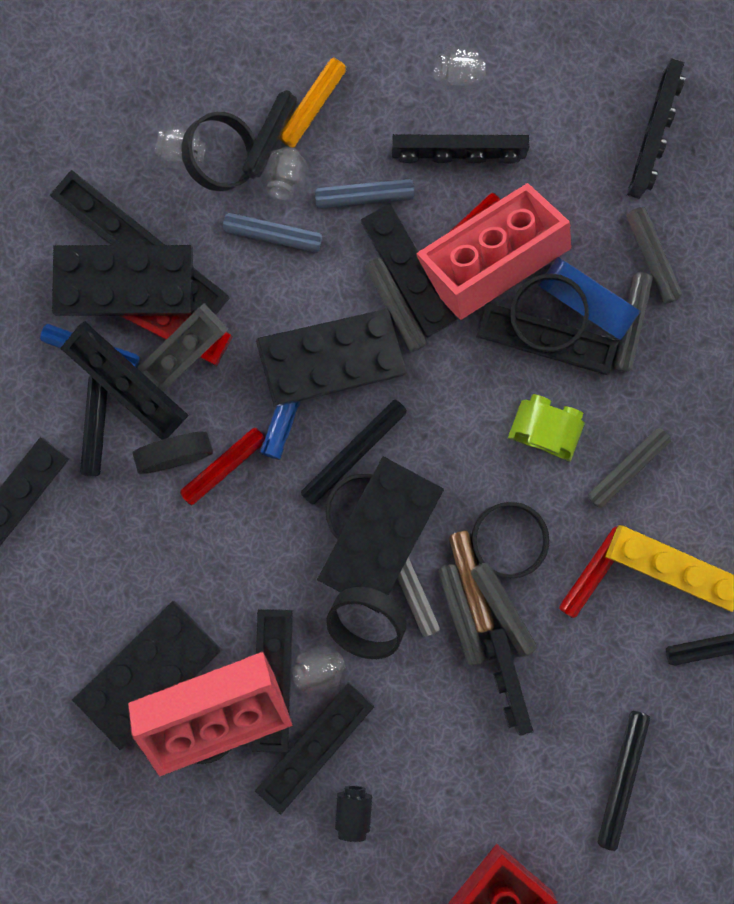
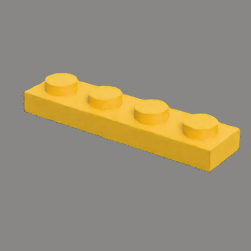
M618 525L605 556L606 558L724 610L734 611L733 574L630 528Z

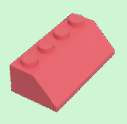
M526 183L416 254L440 299L462 320L571 249L570 221L529 183Z
M263 652L128 703L132 737L159 776L292 726L277 680Z

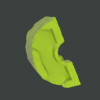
M532 394L530 400H522L508 438L571 462L585 424L582 421L584 413L564 406L563 410L550 406L551 400L536 394Z

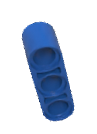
M559 257L556 258L546 273L562 275L574 281L582 289L587 299L588 319L619 340L623 338L641 312ZM543 280L539 283L538 286L581 315H585L582 298L572 286L559 280Z

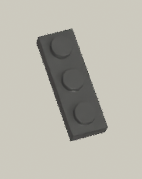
M204 303L137 369L159 389L165 391L229 329Z

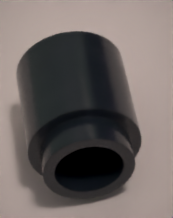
M346 786L343 792L337 793L335 829L338 831V838L340 840L348 842H362L366 840V833L370 832L372 795L366 793V788Z

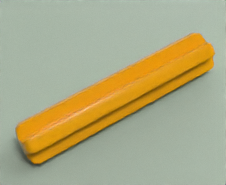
M331 58L287 122L280 136V140L291 148L296 146L344 75L346 66L338 59Z

